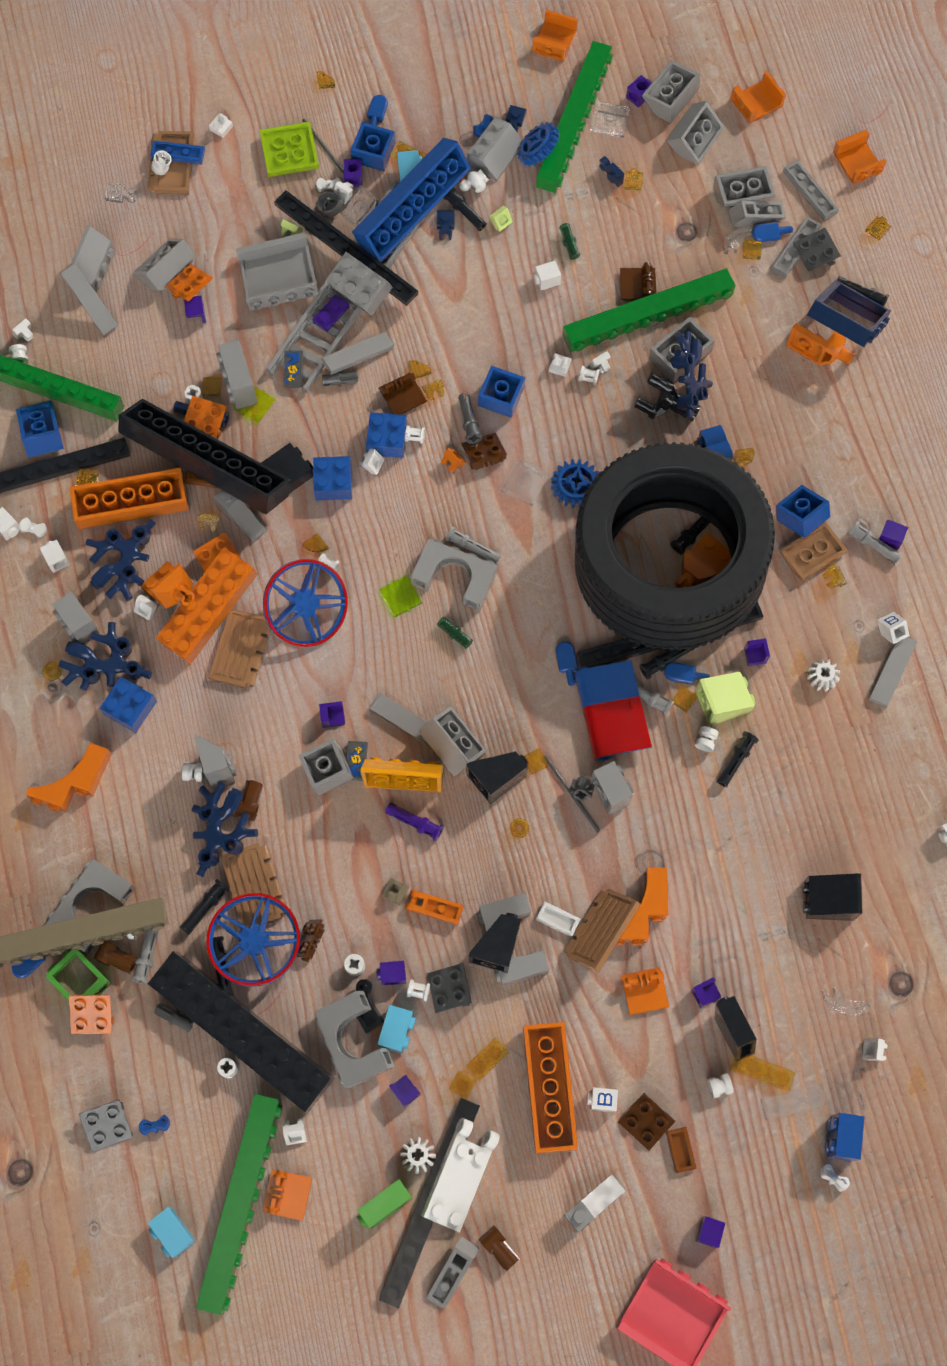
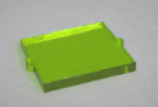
M254 387L258 403L236 409L235 405L233 410L243 415L245 419L248 418L259 424L276 401V398L265 393V390L261 391Z
M407 575L396 581H391L390 584L379 589L394 617L406 611L410 612V609L422 604Z

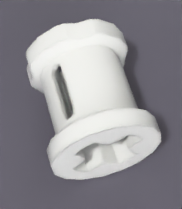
M582 365L579 382L583 380L596 385L600 369L592 370Z
M190 385L186 388L184 393L188 404H190L192 396L203 399L199 387Z
M406 426L405 442L410 440L419 441L421 444H424L425 427L417 429Z
M324 553L318 559V561L327 564L336 572L340 566L339 561L331 560Z
M411 979L407 997H417L427 1002L431 984L427 983L424 985L416 983Z
M223 1058L218 1063L217 1070L224 1078L230 1079L238 1073V1065L230 1058ZM229 1063V1065L233 1068L232 1070L230 1069L227 1073L225 1070H223V1067H227V1064Z

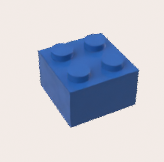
M362 122L351 147V159H361L363 166L384 172L396 144L395 131Z
M491 365L478 395V406L512 418L525 388V377Z
M370 412L366 441L367 452L369 449H375L384 457L404 458L407 416Z
M350 456L313 458L315 501L352 499Z
M803 485L799 486L776 505L777 521L803 538L831 517L829 501Z
M120 677L99 709L106 717L137 733L157 701L150 692Z
M839 1112L831 1115V1119L828 1118L827 1131L830 1132L829 1140L825 1142L827 1158L850 1162L861 1160L864 1116Z

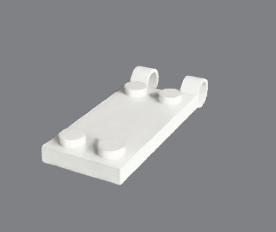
M461 1118L457 1123L455 1133L421 1214L422 1217L459 1233L492 1150L496 1148L500 1138L498 1133L487 1130L483 1136L481 1146L467 1141L466 1138L473 1129V1122L465 1118ZM469 1149H472V1154L469 1155Z

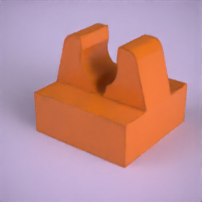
M447 448L443 453L444 457L441 461L444 465L450 461L451 466L448 468V471L452 472L467 463L455 449Z

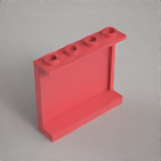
M663 1258L660 1261L655 1259L616 1328L672 1366H697L727 1311H730L731 1307L727 1305L728 1301L717 1294L714 1297L709 1294L708 1291L710 1289L700 1282L695 1285L689 1281L691 1277L681 1270L679 1273L672 1270L671 1267L673 1265Z

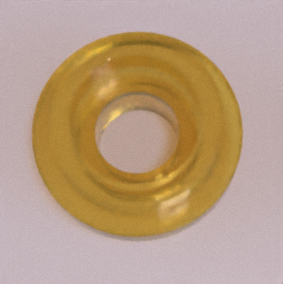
M49 662L43 667L42 672L47 680L54 681L62 675V668L58 667L57 662ZM52 669L56 670L54 674H50Z
M514 819L510 824V832L516 838H523L529 832V824L525 819ZM519 825L523 827V830L520 832L516 830V827Z

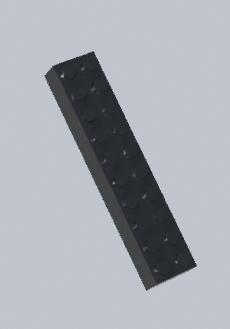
M143 398L119 414L118 433L266 515L289 497L291 479Z
M172 951L147 983L304 1112H309L335 1079L181 953Z

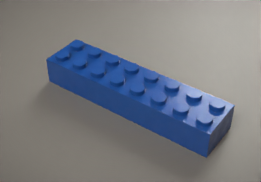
M443 137L352 231L360 247L382 262L464 177L471 168L458 141Z

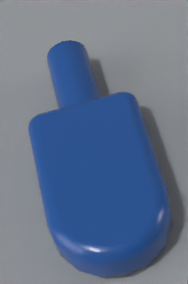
M376 95L371 100L367 112V118L371 119V125L376 126L377 121L382 122L384 120L388 100L383 95Z
M778 222L759 224L753 228L752 237L757 242L776 241L781 239V234L792 233L793 228L792 226L779 227Z
M563 641L556 647L558 667L560 673L566 672L568 686H573L576 684L573 671L578 669L575 649L570 642Z
M676 662L666 665L664 675L668 680L690 685L694 684V680L710 677V674L696 672V666Z
M43 956L39 960L25 959L21 964L12 965V973L17 978H26L45 961V957Z

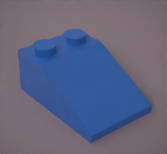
M52 400L16 409L21 438L27 457L39 456L44 453L64 449Z

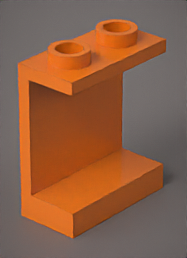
M546 9L545 21L540 33L533 39L532 52L564 62L577 31L578 19Z
M765 71L762 81L743 91L739 85L734 87L730 99L747 122L751 123L782 107L786 95L784 90L776 83L775 78L768 71Z
M867 129L836 141L833 149L835 157L852 184L863 182L868 177L881 174L887 162L885 159L878 161L867 144L870 135Z

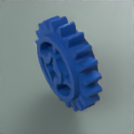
M548 122L545 124L541 123L538 127L535 126L533 130H530L524 136L523 141L520 142L521 146L518 147L520 151L517 153L518 159L525 166L528 165L529 167L532 164L535 166L538 162L541 163L542 160L547 159V156L552 153V150L556 147L555 144L559 141V130L552 123L549 124Z
M571 459L570 465L564 461L563 467L558 465V471H554V477L551 478V490L554 491L553 496H559V503L565 500V507L571 503L572 509H574L576 504L580 508L585 493H580L588 490L594 478H598L599 471H594V465L588 467V461L581 464V459H579L578 463L575 464L574 460ZM576 479H578L577 488H575Z

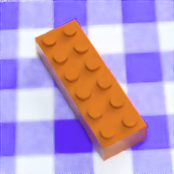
M181 468L70 487L74 522L79 530L189 510L185 479Z
M223 547L191 590L195 595L194 601L191 602L189 599H186L190 603L188 606L181 603L155 639L191 665L258 575L255 568Z
M565 1022L524 1025L523 1036L535 1154L577 1151L578 1143Z

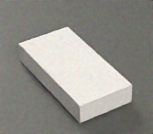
M544 901L536 921L572 938L580 918Z

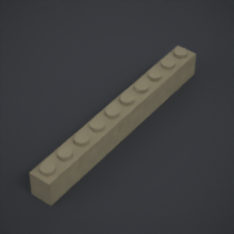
M162 898L152 899L0 936V969L3 968V965L9 963L11 965L21 964L25 959L39 960L43 958V955L50 953L51 955H59L64 953L63 950H80L87 944L95 946L103 944L104 940L112 939V941L121 940L124 938V935L128 934L137 936L143 934L145 930L152 929V931L164 929L165 925H169L165 902Z

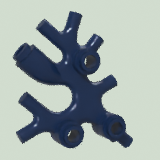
M685 331L684 336L682 332L675 335L681 350L678 349L674 352L671 364L676 369L684 368L685 375L679 376L678 381L685 384L686 395L677 398L676 405L678 409L686 412L685 419L692 420L693 412L698 407L699 401L707 400V387H712L713 382L706 379V364L704 363L699 364L698 380L696 381L694 369L701 360L703 345L700 339H691V331Z
M150 519L145 525L142 524L135 527L132 531V537L126 540L123 539L117 529L107 531L106 539L102 541L87 538L86 546L96 548V553L89 559L93 564H96L109 550L114 549L121 553V558L118 562L101 567L91 577L89 583L98 590L103 588L112 576L116 575L118 580L105 593V596L111 599L118 591H121L126 601L131 600L133 597L128 589V583H136L138 586L144 583V580L139 577L136 569L131 564L135 560L149 561L150 556L139 552L138 548L140 545H146L149 542L150 530L156 523Z
M108 622V633L106 635L95 632L91 634L92 640L104 643L111 648V655L108 659L100 660L90 647L76 641H69L65 652L70 656L84 660L85 663L83 666H77L60 660L58 667L69 671V674L61 682L67 687L73 680L81 677L83 681L80 689L83 691H87L90 684H95L99 681V673L106 675L107 687H114L115 675L118 673H126L132 680L141 677L150 679L152 676V672L145 670L138 662L134 660L127 662L124 657L131 654L132 646L127 638H118L116 636L115 622Z
M218 782L213 793H210L205 786H201L198 791L207 803L202 807L196 804L192 807V812L197 813L201 820L208 822V827L205 830L193 832V839H204L206 841V847L198 854V864L200 866L196 874L204 877L207 868L210 869V867H214L219 863V854L216 852L219 848L222 847L225 852L236 856L241 854L244 849L241 842L242 839L258 836V829H246L245 826L250 815L242 812L233 832L230 834L222 833V822L237 811L244 796H242V791L232 787V790H229L223 806L219 808L217 803L225 788V784Z

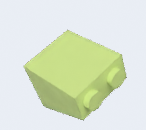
M741 672L699 680L695 693L708 726L752 712L755 699L752 694H749L747 689L748 682L745 677H742Z

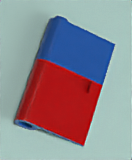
M631 660L588 668V666L579 667L574 675L594 760L596 762L605 761L617 754L652 748Z

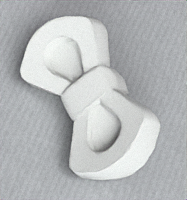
M319 178L316 182V188L319 192L325 190L334 191L335 184L338 181L341 182V180L336 178L332 181H326L323 178Z
M27 517L19 523L21 532L34 533L38 538L45 536L47 532L46 524L32 523Z
M830 1164L822 1166L820 1175L823 1179L829 1180V1185H835L840 1192L848 1189L850 1182L847 1177L838 1176Z

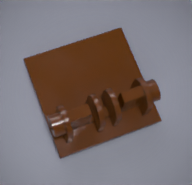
M645 262L642 268H620L621 300H638L656 293L655 268H653L650 262Z
M407 373L378 387L393 414L401 415L427 402L415 381L414 373Z
M496 433L483 436L481 441L475 444L461 443L470 461L471 470L484 468V465L488 467L487 461L492 466L493 463L504 462L507 453Z
M322 919L309 920L303 926V936L300 940L297 957H301V960L309 962L310 959L312 960L316 950L311 947H318L313 944V941L319 943L320 940L318 939H321L325 931Z
M644 1092L618 1123L650 1151L675 1123V1120Z

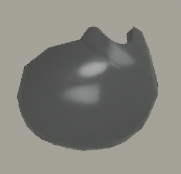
M324 192L315 203L318 212L327 218L336 216L342 209V200L339 194L334 192Z

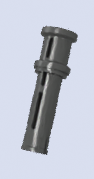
M462 393L458 396L464 418L463 429L467 434L465 437L466 442L475 444L482 439V435L478 430L479 423L474 418L469 394L465 393L466 399H464V394Z

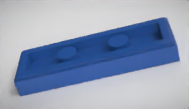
M153 140L150 156L153 159L155 153L162 150L169 153L171 161L202 165L205 147Z

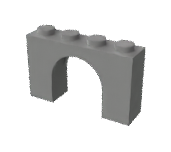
M428 539L412 573L411 584L429 591L437 572L442 567L450 564L460 565L471 576V581L463 597V605L481 611L498 573V565L491 560H482L473 553H464L455 546H446L439 540Z
M93 859L84 866L80 878L73 881L70 886L71 890L60 899L58 908L55 912L49 914L45 925L77 918V904L87 893L101 891L124 905L135 890V887ZM87 944L80 950L88 955L94 946Z
M522 893L479 906V912L476 914L479 924H483L485 928L482 934L484 935L501 914L513 913L518 915L519 919L530 916L531 910L526 894ZM542 950L522 957L512 956L508 973L495 970L494 974L496 981L501 982L503 987L549 972V967Z
M355 991L315 1011L316 1023L323 1032V1041L331 1052V1061L337 1067L339 1081L345 1089L353 1088L395 1068L387 1048H381L362 1058L352 1056L344 1046L343 1032L346 1025L352 1019L371 1010L364 991Z

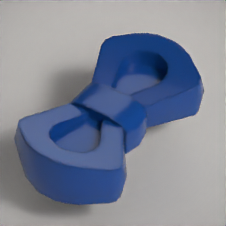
M485 114L483 121L479 125L473 126L474 135L480 137L494 118L491 115Z
M163 1115L157 1121L151 1122L143 1119L139 1123V1131L144 1136L151 1132L157 1134L158 1130L167 1131L170 1127V1119L166 1115Z

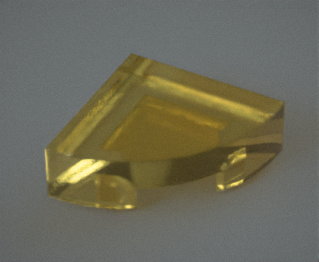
M317 71L319 89L335 88V81L332 77L325 74V72Z
M417 360L409 361V366L416 379L432 374L428 365Z
M318 533L302 543L305 549L315 553L324 552L329 549Z

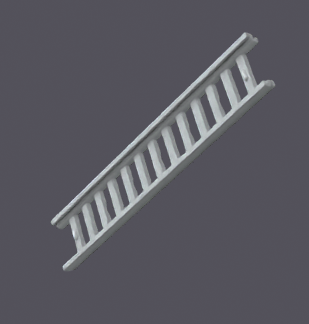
M394 180L381 201L398 185V181ZM422 220L399 243L397 248L391 251L388 255L390 258L387 263H381L389 269L391 268ZM326 282L267 367L269 375L274 376L280 366L284 367V351L302 350L303 358L317 365L314 372L303 368V377L308 379L302 388L304 393L309 391L325 365L322 362L323 358L295 345L298 339L301 338L326 351L324 357L335 352L362 311L361 308L346 297L333 291V288ZM336 294L349 303L350 309L354 310L350 317L343 314L338 320L345 324L341 331L332 327L326 332L313 323V318L317 311H320L325 306L323 303L326 298L331 299ZM310 324L336 339L331 345L306 332L307 326Z

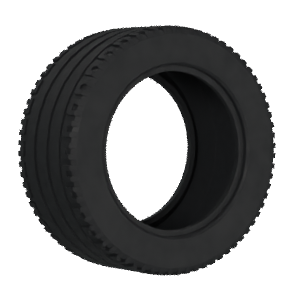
M666 442L662 445H659V443L655 444V446L647 445L646 448L640 447L639 450L634 449L629 454L625 453L622 458L618 457L616 461H612L609 467L606 466L598 474V478H594L585 492L578 511L575 531V572L581 594H583L588 607H591L592 613L596 615L598 620L601 619L602 624L606 625L609 630H613L616 635L619 634L623 639H629L631 643L635 642L639 646L641 644L645 645L644 647L661 648L664 651L665 649H669V651L678 649V651L682 649L689 650L691 647L705 646L708 642L711 644L715 640L721 639L723 635H728L729 632L735 630L736 626L738 627L755 607L762 593L772 559L775 540L774 520L771 507L768 504L767 498H765V493L761 491L760 485H757L756 480L751 478V474L749 472L746 473L745 469L739 467L737 462H733L729 457H724L722 453L718 454L715 450L711 451L707 447L701 448L700 445L692 446L693 444L690 443L685 445L681 442L680 444H676V442L668 444ZM659 508H678L694 512L710 521L725 538L730 550L731 560L718 575L704 583L685 588L662 587L641 579L628 569L617 554L613 542L624 525L636 516ZM710 509H714L716 513L711 512Z

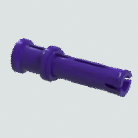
M392 802L388 804L385 810L386 814L416 828L418 833H424L432 837L435 842L443 831V825L439 826L429 821L427 817L421 818Z

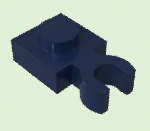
M513 105L509 107L505 121L510 123L517 133L518 126L522 127L527 109Z
M604 156L599 160L601 162L599 165L600 169L607 173V178L611 183H614L617 187L621 186L625 173L616 164L610 163L609 159Z
M437 210V229H440V240H442L444 234L449 235V240L452 239L451 229H454V210Z

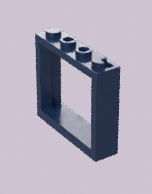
M835 280L815 299L807 316L858 345L865 347L868 342L871 344L884 327L887 326L891 310ZM834 300L875 323V325L869 329L827 304Z

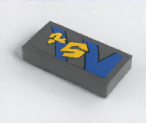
M302 350L284 351L285 388H303Z
M348 741L346 761L354 777L351 780L363 781L361 766L364 760L367 759L368 742Z

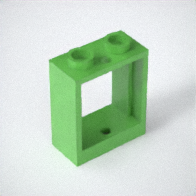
M67 950L62 956L63 959L58 964L54 963L47 970L48 973L45 975L68 1001L71 994L55 977L76 957L99 978L82 995H101L112 984L80 950Z
M399 1179L357 1210L359 1212L357 1218L363 1227L368 1226L369 1229H372L413 1198Z

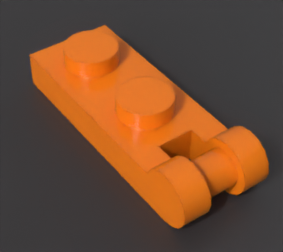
M410 891L409 903H406L405 910L458 926L464 905L420 891ZM418 899L424 900L422 907L416 905Z

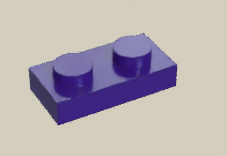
M335 294L313 318V323L328 332L350 308L349 303Z

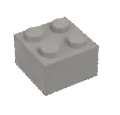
M72 591L52 604L55 608V611H53L54 615L72 641L84 644L91 640L93 632L100 634Z
M334 738L298 755L311 787L318 795L354 778L341 747Z
M614 761L594 770L591 777V783L595 784L594 789L608 815L628 806L633 796L632 793H634L630 783H626L623 778L624 772L620 765L617 766Z

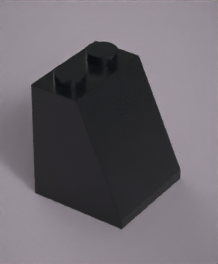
M516 751L469 762L466 764V775L489 804H492L527 777L528 761L522 754L519 756Z
M861 873L808 876L805 882L803 881L802 892L806 896V901H803V913H806V919L854 921L862 914Z
M513 913L501 914L470 951L468 963L508 973L521 924V919L518 918V915Z

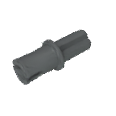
M338 372V374L322 375L323 387L358 382V373L340 374Z
M159 1003L155 1008L154 1013L169 1021L170 1025L174 1024L186 1032H189L194 1025V1021L180 1014L179 1010L174 1011L162 1003Z

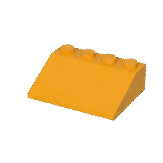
M371 757L364 760L361 766V776L364 787L441 793L443 765H440L438 762L422 764L417 760L401 762L399 759H389V761H384L378 757Z

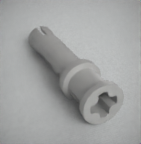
M857 521L848 535H853L861 541L862 545L867 544L895 565L902 554L873 535L872 530L868 531Z
M454 526L446 536L445 541H451L458 545L461 550L467 549L486 560L493 561L495 564L498 563L501 554L472 540L469 534L465 535L457 531Z
M637 684L640 699L647 702L650 708L654 707L667 716L674 700H668L660 696L659 692L653 693Z
M146 930L140 956L135 960L136 968L134 976H131V981L140 984H147L149 982L147 978L150 968L153 967L151 959L159 930Z

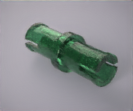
M564 223L559 227L563 237V245L567 248L569 259L574 260L580 257L576 245L577 240L573 236L570 224Z
M445 616L438 621L437 626L445 631L451 640L454 639L465 649L472 644L473 639L469 638L461 631L459 626H455Z

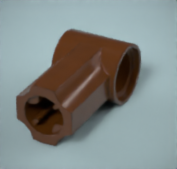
M246 780L242 794L244 797L235 812V817L240 818L242 812L250 815L248 820L255 821L263 784L254 780Z
M105 940L94 956L95 960L107 966H114L128 974L134 970L136 966L135 960H137L136 957L120 950L119 947Z
M494 1225L478 1239L489 1254H492L506 1271L520 1259Z

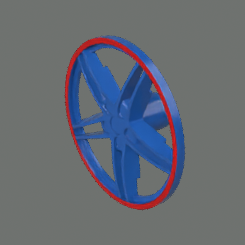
M312 559L294 560L280 567L268 581L263 595V612L270 629L281 640L300 647L316 646L330 639L343 624L348 608L347 591L340 576L327 564ZM310 565L300 590L279 578L281 574L292 567ZM316 566L317 569L313 579L312 588L309 589L308 586L310 584L313 571ZM320 568L325 570L334 579L339 588L340 596L315 594ZM275 582H280L290 590L294 591V593L289 595L287 592H285L283 589L277 586ZM272 587L285 597L290 605L274 622L269 611V597ZM320 599H341V603L320 605ZM341 606L335 624L328 632L321 635L315 610ZM293 611L295 615L277 628L276 626ZM301 616L312 640H295L284 635L280 630ZM311 616L313 618L315 628L317 629V633L319 636L318 638H316L315 632L309 620V617Z
M261 893L243 894L226 902L213 916L207 931V951L215 969L227 980L248 987L266 985L283 976L296 960L300 948L299 925L292 911L279 899ZM259 900L249 927L225 915L230 908L241 902ZM266 901L261 925H258L256 921L262 902ZM270 903L279 907L287 915L294 932H267L265 930ZM223 917L242 930L238 934L220 921V918ZM217 924L239 940V943L219 961L213 948V937ZM294 935L292 939L270 941V936ZM294 943L288 961L279 971L272 974L266 948ZM239 948L242 950L240 954L235 956L225 965H220L224 960L230 957L236 950H238ZM260 954L263 955L269 974L267 978H265L256 957ZM247 955H251L261 979H240L228 973L226 969L235 965Z

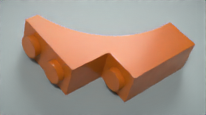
M89 743L83 758L69 774L45 786L28 787L25 795L35 805L41 806V804H45L52 811L59 812V810L66 812L74 792L83 797L87 795L94 796L112 754L107 748Z
M667 868L646 869L645 890L642 902L615 946L624 945V942H632L634 946L644 945L649 940L648 919H651L652 922H662L663 919L668 917Z

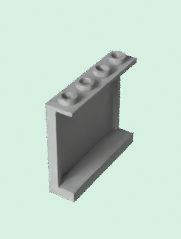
M305 232L236 249L246 292V302L250 311L276 306L285 302H293L319 294Z

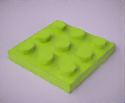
M310 121L259 130L268 177L319 169Z

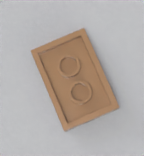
M824 522L808 536L798 538L782 548L779 553L802 582L846 554L848 550L829 525Z

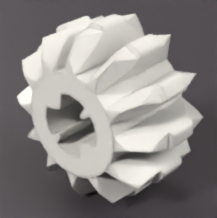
M819 659L818 663L814 661L812 667H809L807 680H813L810 685H817V691L823 687L826 692L829 690V687L835 688V683L839 682L840 678L838 675L840 670H835L837 664L830 665V659L826 663L823 659Z
M417 1137V1144H414L413 1140L409 1139L411 1147L403 1145V1148L408 1153L402 1152L400 1156L408 1157V1159L402 1161V1164L411 1163L407 1168L409 1172L413 1166H416V1174H419L420 1166H422L424 1172H427V1168L424 1165L426 1163L429 1166H433V1162L428 1160V1158H436V1154H428V1152L434 1149L433 1145L426 1148L429 1140L426 1139L421 1145V1137ZM418 1149L421 1150V1153L424 1152V1157H421L420 1161H415V1157L412 1158V1154L416 1153Z

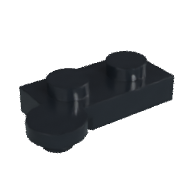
M361 979L356 984V990L364 991L371 1010L358 1016L357 1019L365 1033H370L383 1024L384 1020L369 995L372 991V983L367 979Z

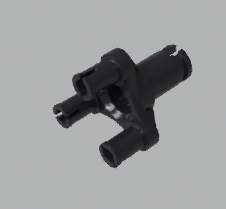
M652 372L647 382L661 391L659 399L653 405L639 397L634 408L648 414V417L651 419H655L669 409L685 418L686 412L678 409L676 405L677 398L682 395L678 394L679 390L674 388L675 383ZM698 405L695 412H693V418L692 420H690L691 422H693L694 417L697 416L701 408L700 405Z

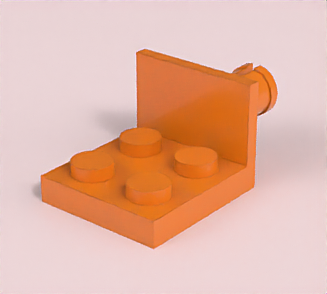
M795 323L792 327L786 344L787 347L819 366L834 363L836 359L849 366L856 354L844 346L846 339L841 334L834 331L826 341L821 335L811 332L807 327Z
M707 532L691 551L686 550L681 561L682 576L675 582V586L677 588H681V586L683 588L691 587L693 584L696 586L712 579L730 562V550Z
M167 561L140 586L145 593L165 609L179 602L188 606L190 603L186 599H189L191 602L195 599L194 593L191 592L194 583L179 563L174 567Z

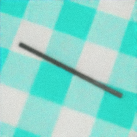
M312 128L314 137L344 175L342 166Z
M545 755L544 759L552 768L556 776L559 778L561 783L564 785L566 790L569 792L571 797L574 799V801L581 809L583 814L586 816L588 821L591 823L593 828L596 830V832H599L600 829L597 827V825L592 820V818L585 810L583 805L580 803V801L574 798V793H570V787L565 782V780L558 772L556 767L553 765L551 760L548 758V756Z

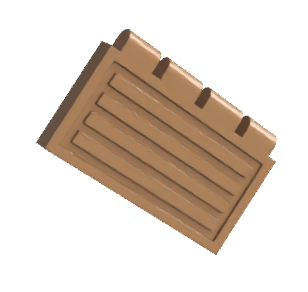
M159 131L158 134H152L151 146L153 140L193 145L194 133L193 131ZM150 156L151 162L149 163L147 189L154 191V194L189 195L192 163L171 161L168 172L165 175H157L152 171L151 164L153 159Z
M235 609L229 612L208 679L210 681L246 689L247 686L254 687L257 673L252 672V670L259 671L263 658L257 652L263 654L268 642V638L262 635L269 636L271 632L264 616Z
M257 843L245 847L242 853L236 856L230 853L220 855L233 898L248 893L267 894L275 898L283 896L279 881H270L277 877L273 862H264L271 859L268 845L260 846ZM283 898V899H279L280 901H282V902L285 904L284 898ZM249 900L235 905L240 923L247 927L251 925L259 900ZM266 901L262 902L256 921L258 925H261ZM270 903L267 924L282 919L281 915L285 914L272 903Z
M607 889L606 892L600 891L594 901L597 906L592 905L584 917V920L587 922H581L573 935L577 939H571L564 949V952L567 953L566 956L570 960L597 972L603 967L640 906L637 900Z

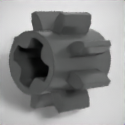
M580 776L577 780H572L570 793H574V798L578 800H586L588 797L592 798L595 784H591L590 778Z

